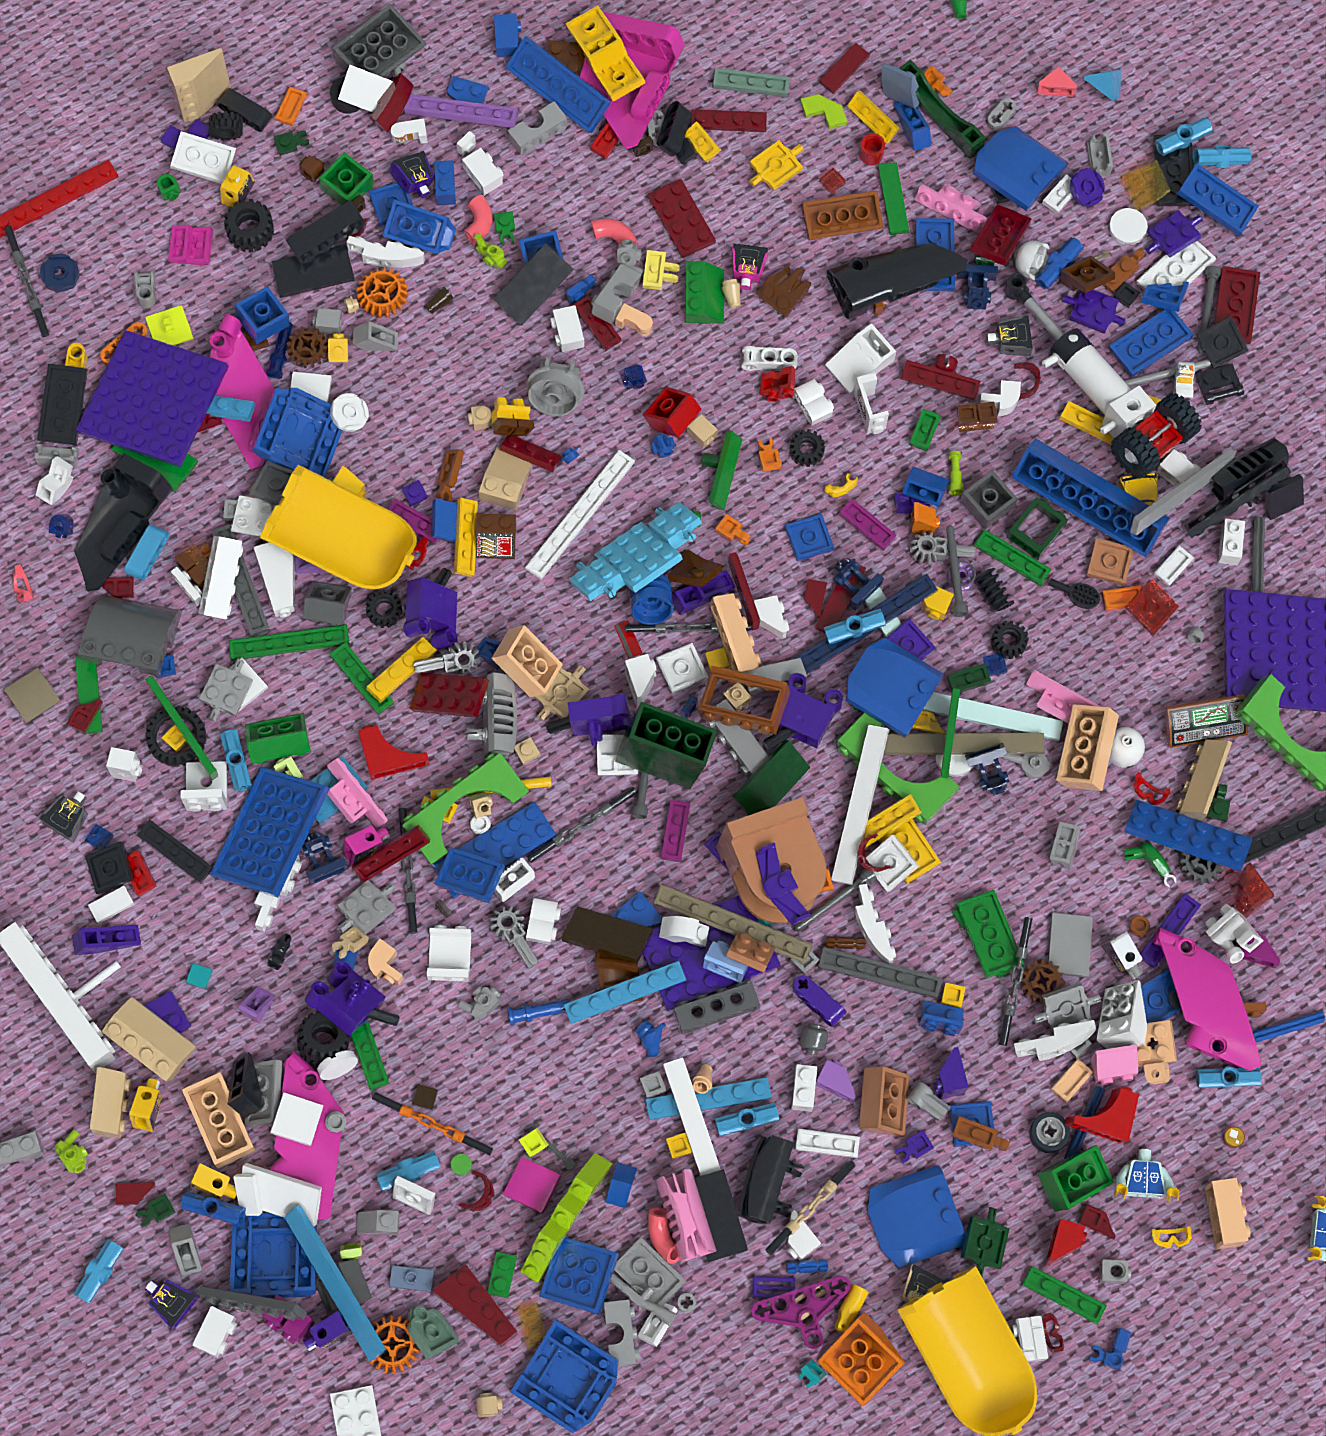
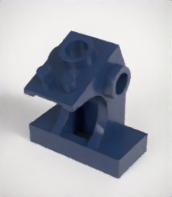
M967 264L965 271L958 274V279H967V291H964L963 302H967V309L986 310L987 303L990 304L991 292H989V287H987V280L996 281L998 266Z
M855 558L840 560L834 566L835 570L831 573L834 576L833 581L839 587L843 586L853 596L849 606L854 610L858 609L882 585L884 580L879 573L872 579L865 577L859 571L860 566ZM852 576L861 582L856 588L848 582V579Z
M1003 743L965 755L969 767L979 765L983 779H980L983 791L987 790L988 794L991 793L993 796L1004 793L1007 783L1010 782L1007 772H1002L998 757L1007 755ZM995 763L998 773L987 777L984 766Z
M317 831L308 834L302 850L305 857L310 856L315 870L306 873L311 885L348 870L344 857L334 861L329 850L332 844L328 835L324 836ZM325 850L329 860L318 864L314 854Z

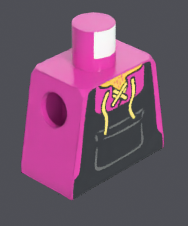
M733 243V279L740 280V289L750 290L752 282H760L768 259L769 248Z
M369 826L345 838L342 852L352 866V864L381 848L383 841L390 838V835L385 827L376 831L373 826Z

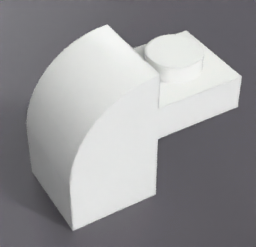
M1001 380L999 394L981 393L979 403L994 401L995 408L998 409V416L1007 415L1017 406L1021 382Z
M58 456L52 459L49 474L39 481L36 496L50 505L57 502L73 481L74 477L71 476L73 466Z
M668 916L662 918L659 937L672 942L685 941L699 947H706L709 927L700 924L699 920L693 918Z

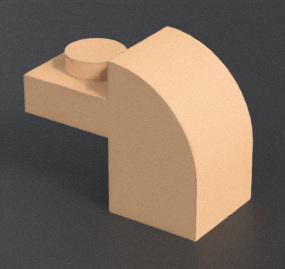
M382 939L377 941L369 953L368 964L370 971L377 980L383 974V979L391 985L393 983L400 985L404 980L403 975L390 966L397 956V951Z

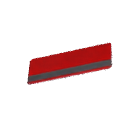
M627 620L614 625V628L627 657L630 659L643 652L634 632H625V625L630 624Z

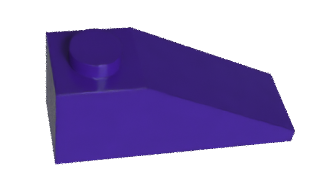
M138 925L80 928L72 935L75 955L97 954L141 945Z

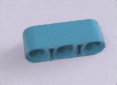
M150 524L129 558L124 573L144 581L166 544L169 532Z

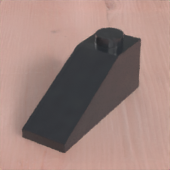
M249 1052L233 1062L228 1105L244 1119L259 1111L262 1098L253 1058Z

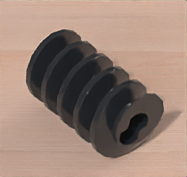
M991 568L980 574L976 578L975 584L979 586L980 592H984L982 596L984 599H987V605H991L990 611L999 612L1013 605L1014 600L1007 601L1011 595L1003 594L1007 588H1000L1003 581L996 582L999 574L992 575L995 568Z

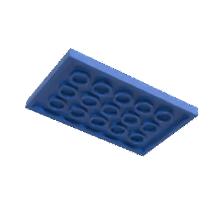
M261 767L210 875L214 878L278 898L329 788L322 784Z

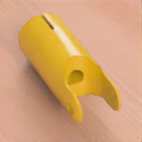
M855 1284L851 1285L839 1309L838 1319L835 1323L837 1331H846L850 1323L856 1319L869 1293L868 1291Z

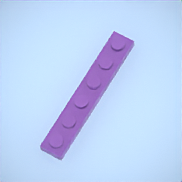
M412 94L404 108L405 114L514 128L518 117V108Z

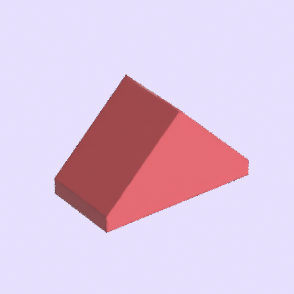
M1058 67L1039 82L1037 94L1074 97L1077 85Z

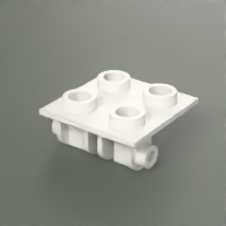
M239 496L231 532L260 536L276 505L258 498Z

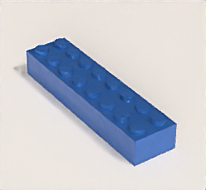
M1036 438L1027 447L1012 475V478L1144 557H1147L1170 519L1164 515L1139 534H1133L1131 527L1134 517L1149 507V505Z

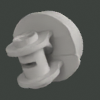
M547 355L546 362L541 361L540 368L534 370L528 377V397L531 404L540 412L551 416H564L573 412L584 397V384L579 378L580 368L576 367V360L572 359L571 366L553 363L551 362L552 356Z

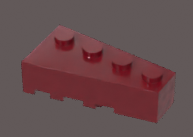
M466 1264L432 1290L433 1294L500 1347L518 1335L517 1330Z

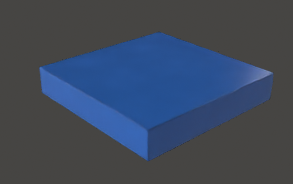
M398 183L368 191L380 226L386 225L394 200L413 205L410 194L405 193Z
M440 499L432 501L431 538L455 542L457 503Z
M822 513L785 524L784 526L797 562L834 551L835 549Z
M991 1101L950 1105L952 1132L955 1129L959 1116L994 1129ZM953 1137L954 1147L973 1146L970 1143Z

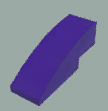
M725 570L703 587L692 585L676 591L672 596V603L679 615H682L710 602L715 596L726 594L736 586L727 570Z

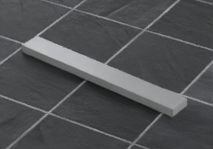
M1231 448L1137 514L1133 519L1131 532L1135 535L1139 534L1210 483L1213 475L1234 460L1236 451Z

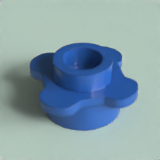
M570 447L562 454L564 458L561 462L565 461L568 465L579 456V453L576 451L578 448L576 447L573 450Z

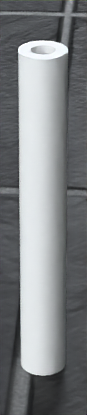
M117 961L113 962L73 994L77 999L81 998L121 966Z

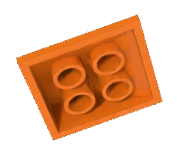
M865 1312L854 1321L817 1361L863 1407L905 1363L880 1326Z

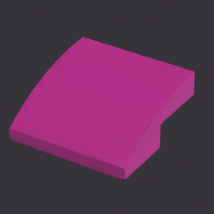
M190 225L172 226L168 261L177 264L209 265L213 229L211 227L192 228Z
M521 1157L503 1195L543 1214L562 1176Z

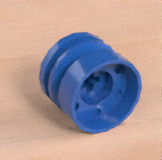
M661 574L636 593L630 589L632 615L635 620L643 624L654 625L665 622L670 618L673 613L671 582L668 577Z

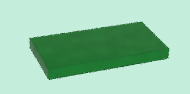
M117 446L112 448V451L119 456L125 453L157 470L173 488V492L178 490L198 463V460L188 453L180 468Z
M953 688L951 694L941 778H948L960 696V689Z
M995 890L957 902V909L985 978L987 979L1012 970L1018 964L1019 958L1015 957L1018 946Z

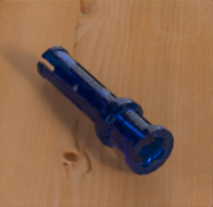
M289 322L287 328L279 331L274 353L269 357L270 365L269 369L266 370V375L271 378L281 379L283 377V366L287 362L285 356L287 350L286 343L289 342V336L293 328L291 322Z

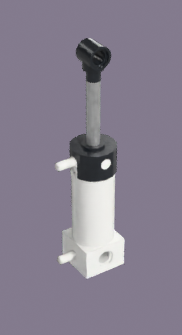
M1014 273L1009 276L1005 288L1006 296L1012 300H1020L1056 340L1050 349L1051 356L1042 361L1043 367L1047 368L1057 362L1105 415L1102 422L1103 426L1100 428L1102 434L1109 432L1115 438L1126 428L1131 427L1132 429L1137 427L1154 413L1156 404L1140 386L1131 390L1080 329L1074 328L1066 333L1061 330L1030 295V289L1026 286L1027 280L1022 274Z

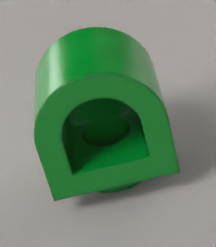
M163 174L158 178L157 186L163 200L169 199V201L177 199L181 190L174 176Z

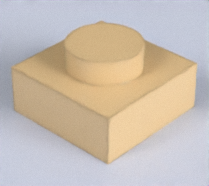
M531 737L514 747V751L523 765L541 756Z

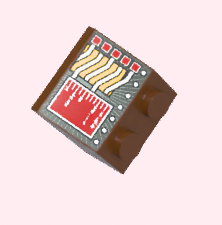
M477 513L476 558L515 559L516 514Z

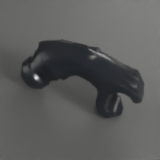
M285 933L277 940L267 962L269 967L276 970L281 968L292 940L290 934Z

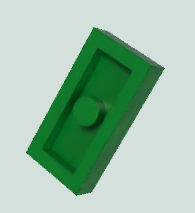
M923 409L909 445L928 451L941 415Z
M496 1252L488 1288L489 1295L503 1298L509 1297L517 1256Z

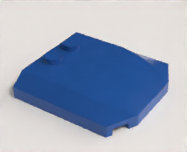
M1017 126L998 131L977 153L973 174L1027 211L1055 177L1058 178L1069 163Z
M276 388L272 393L252 451L257 456L294 471L297 465H300L326 478L343 430L339 429L332 421L330 416L332 404L298 388Z
M883 638L866 648L846 680L847 695L845 701L905 738L944 674L887 638Z
M939 1165L870 1188L868 1216L881 1252L897 1268L963 1247L966 1234L944 1173Z
M262 1213L259 1216H247V1219L240 1226L232 1224L230 1292L264 1298H274L276 1295L282 1298L307 1297L316 1294V1270L284 1217L272 1213Z
M555 1319L542 1343L510 1392L571 1433H574L594 1421L617 1384L619 1359L558 1319Z

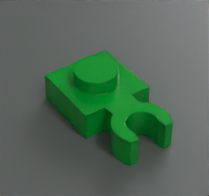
M513 211L495 213L496 233H502L500 235L501 245H504L505 238H510L511 244H514V235L511 233L515 231Z

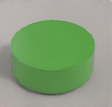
M465 1154L454 1156L451 1160L452 1171L459 1176L468 1174L472 1168L471 1159Z

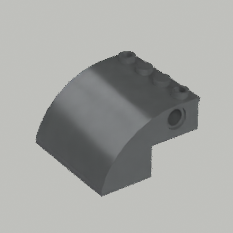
M102 595L91 611L78 655L82 661L96 664L108 661L138 667L140 673L160 676L167 648H173L182 611Z

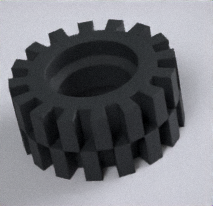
M224 111V113L218 112V114L213 113L209 116V135L217 140L220 138L221 141L241 138L243 135L242 117L239 114L234 115V112L227 113V111Z
M808 429L807 432L801 430L800 434L797 432L795 437H792L789 453L791 458L795 459L794 462L796 464L799 462L802 467L804 464L807 467H810V464L815 466L824 455L825 442L822 440L821 435H817L816 431L811 433V429ZM809 442L813 444L815 450L811 454H804L800 451V445Z
M381 590V593L376 591L374 596L370 595L369 601L367 600L366 612L370 622L374 623L377 627L380 625L381 628H384V626L389 628L391 624H397V620H400L402 615V605L399 597L397 598L395 593L391 594L389 590L387 592ZM379 604H390L392 607L391 612L385 616L378 614L376 609Z
M1011 620L1009 624L1007 621H1004L1003 624H998L991 637L993 651L997 650L998 656L1003 654L1002 658L1004 659L1009 656V659H1013L1014 656L1018 658L1020 654H1023L1029 641V637H1027L1028 632H1024L1025 627L1022 626L1020 628V623L1017 622L1014 625V621ZM1006 634L1013 635L1017 639V643L1014 646H1009L1003 642L1002 637Z

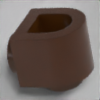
M310 155L308 157L305 156L300 162V174L311 182H315L325 171L324 164L318 158L314 159Z

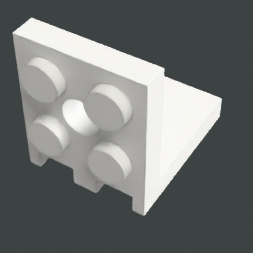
M227 761L211 762L217 770L218 777L212 780V784L209 787L201 785L204 778H210L200 762L186 763V790H181V800L187 811L197 812L201 811V809L219 811L221 808L227 810Z

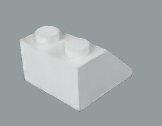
M648 654L625 661V675L637 708L641 702L645 701L654 684V677H656L655 671L657 669L653 659L650 660Z

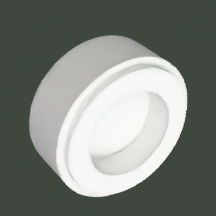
M474 816L471 819L470 826L475 834L481 835L490 829L491 823L487 816L475 818Z

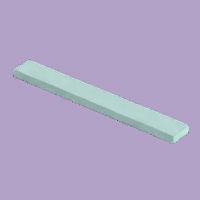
M933 692L923 710L948 717L951 696ZM959 698L956 719L1018 733H1044L1045 739L1058 742L1060 740L1063 725L1061 720Z

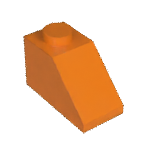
M914 502L911 512V534L921 535L922 531H925L926 535H929L930 532H933L934 535L936 528H939L940 525L939 516H936V509Z

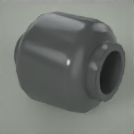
M809 1023L808 1026L803 1027L800 1045L806 1048L805 1052L818 1054V1051L826 1049L829 1034L824 1029L825 1026Z

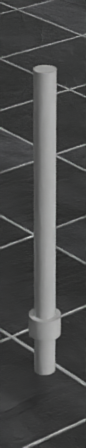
M1209 359L1199 362L1191 361V363H1194V372L1211 366ZM1176 367L1124 380V382L1129 387L1175 376Z

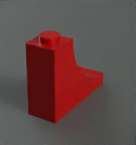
M366 725L361 730H358L371 780L430 765L427 752L408 753L390 745L382 736L378 725Z
M1121 1086L1119 1089L1112 1090L1109 1100L1099 1112L1090 1117H1080L1077 1115L1066 1117L1065 1125L1116 1143L1129 1142L1139 1094L1132 1092V1088Z

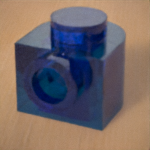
M642 365L625 368L624 375L621 376L624 387L628 389H640L647 382Z
M68 514L53 516L49 523V533L55 534L57 538H67L68 535H72L74 527L72 517Z

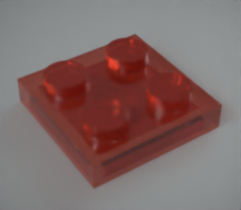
M1149 579L1125 606V609L1151 635H1154L1176 611L1179 605L1153 579Z

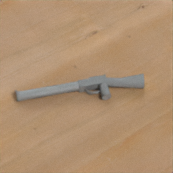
M614 1273L612 1274L610 1282L639 1306V1311L645 1308L654 1312L669 1327L672 1325L676 1313L648 1301L654 1292L653 1289L647 1286L645 1290L641 1289L643 1292L639 1295L632 1289L633 1287L640 1288L639 1286L629 1287Z

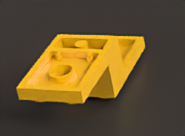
M598 5L565 23L567 29L582 49L589 67L612 101L645 84L643 76L628 56L622 39ZM591 26L594 27L592 30H587ZM620 76L624 77L621 80H616Z

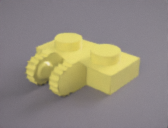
M647 250L643 288L662 290L663 281L678 282L679 277L677 275L664 273V270L678 272L680 265L665 262L666 252Z

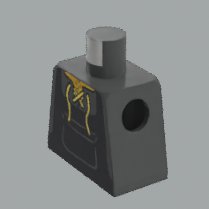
M1028 315L998 322L996 333H987V344H998L1000 354L1031 356L1033 346Z
M78 791L71 800L61 795L39 817L41 823L74 843L88 816L86 810L81 807L87 797Z

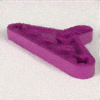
M837 1276L758 1301L751 1307V1315L759 1321L800 1327L805 1345L808 1348L817 1349L823 1344V1335L818 1321L849 1292L851 1287L850 1281L844 1276ZM839 1279L842 1282H846L847 1286L844 1287L843 1292L840 1289L833 1290L835 1295L830 1296L831 1292L827 1285L828 1282H831V1286L837 1285V1280ZM818 1286L826 1288L827 1294L824 1298H818L815 1295V1289ZM798 1292H803L807 1296L806 1302L802 1305L797 1304L795 1301V1295ZM779 1298L784 1299L787 1303L783 1311H778L775 1308V1301ZM771 1301V1308L775 1314L770 1315L769 1310L763 1313V1317H760L759 1314L755 1315L758 1305L765 1308L768 1307L767 1302ZM804 1313L812 1314L813 1322L810 1325L802 1323L801 1317ZM811 1333H816L820 1339L819 1343L815 1346L808 1343V1336Z

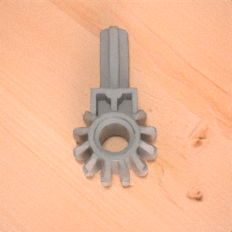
M922 531L921 536L916 534L914 536L915 540L910 542L912 547L909 550L910 553H914L913 560L920 558V564L926 560L928 565L931 563V560L935 562L937 560L944 561L945 557L949 556L947 538H940L939 536L933 538V532L926 535V532ZM922 545L929 546L931 550H924ZM956 545L957 557H974V547Z
M462 641L461 646H459L455 642V649L449 647L447 650H442L439 657L415 661L414 669L416 673L444 668L446 673L452 671L455 673L459 670L460 675H463L464 670H466L470 674V667L476 669L477 665L474 662L480 661L479 656H476L479 651L473 649L474 645L472 643L467 645L466 641ZM461 654H467L465 661H458Z
M502 906V913L495 910L494 914L496 917L490 918V921L495 923L490 926L491 930H496L494 935L498 937L502 933V940L506 939L509 946H515L527 967L530 968L536 965L538 960L524 939L526 933L523 930L524 925L520 923L524 921V917L519 916L520 910H516L513 913V906H509L508 911H505V907ZM505 919H510L513 924L510 927H504L502 922Z

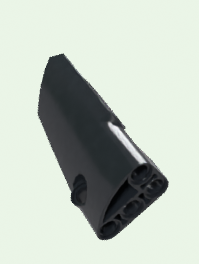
M928 243L864 258L854 257L850 262L828 269L827 278L846 319H851L866 313L871 305L885 300L889 302L918 293L935 286L942 279L964 272L968 259L951 250ZM852 266H856L860 270H855L852 268Z
M125 453L114 464L113 469H107L101 474L100 480L104 484L74 551L87 591L99 590L103 586L105 581L144 534L149 526V519L173 490L161 473Z

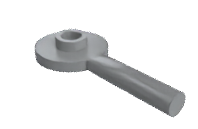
M1007 754L1000 757L1021 764L1024 774L1031 778L1044 776L1049 768V761L1044 754H1025L1024 756Z

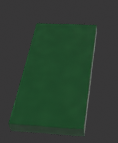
M785 740L732 797L747 816L775 807L810 769V766L791 742Z

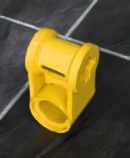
M73 343L68 347L64 366L86 368L88 355L83 345ZM76 352H82L79 357H74Z

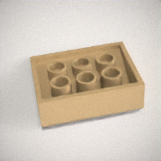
M221 48L167 67L176 103L184 123L187 121L193 122L203 116L223 96L226 90L231 88Z

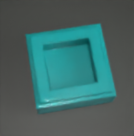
M193 963L186 984L206 990L213 970Z

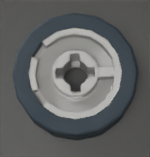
M1046 1112L1039 1115L1033 1121L1029 1130L1030 1140L1039 1151L1055 1153L1067 1144L1070 1137V1127L1065 1125L1066 1120L1061 1115L1054 1112ZM1048 1129H1051L1053 1131L1052 1137H1050V1135L1045 1134V1132Z

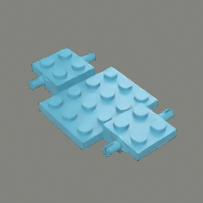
M681 502L673 505L667 511L658 507L655 510L658 516L648 523L650 528L642 522L634 525L630 530L618 536L610 544L595 553L596 560L590 565L586 566L583 562L577 563L576 568L579 571L569 580L590 601L604 593L612 598L616 595V591L624 585L636 593L683 560L681 554L675 549L688 540L690 542L695 540L696 535L692 531L702 522L696 514Z

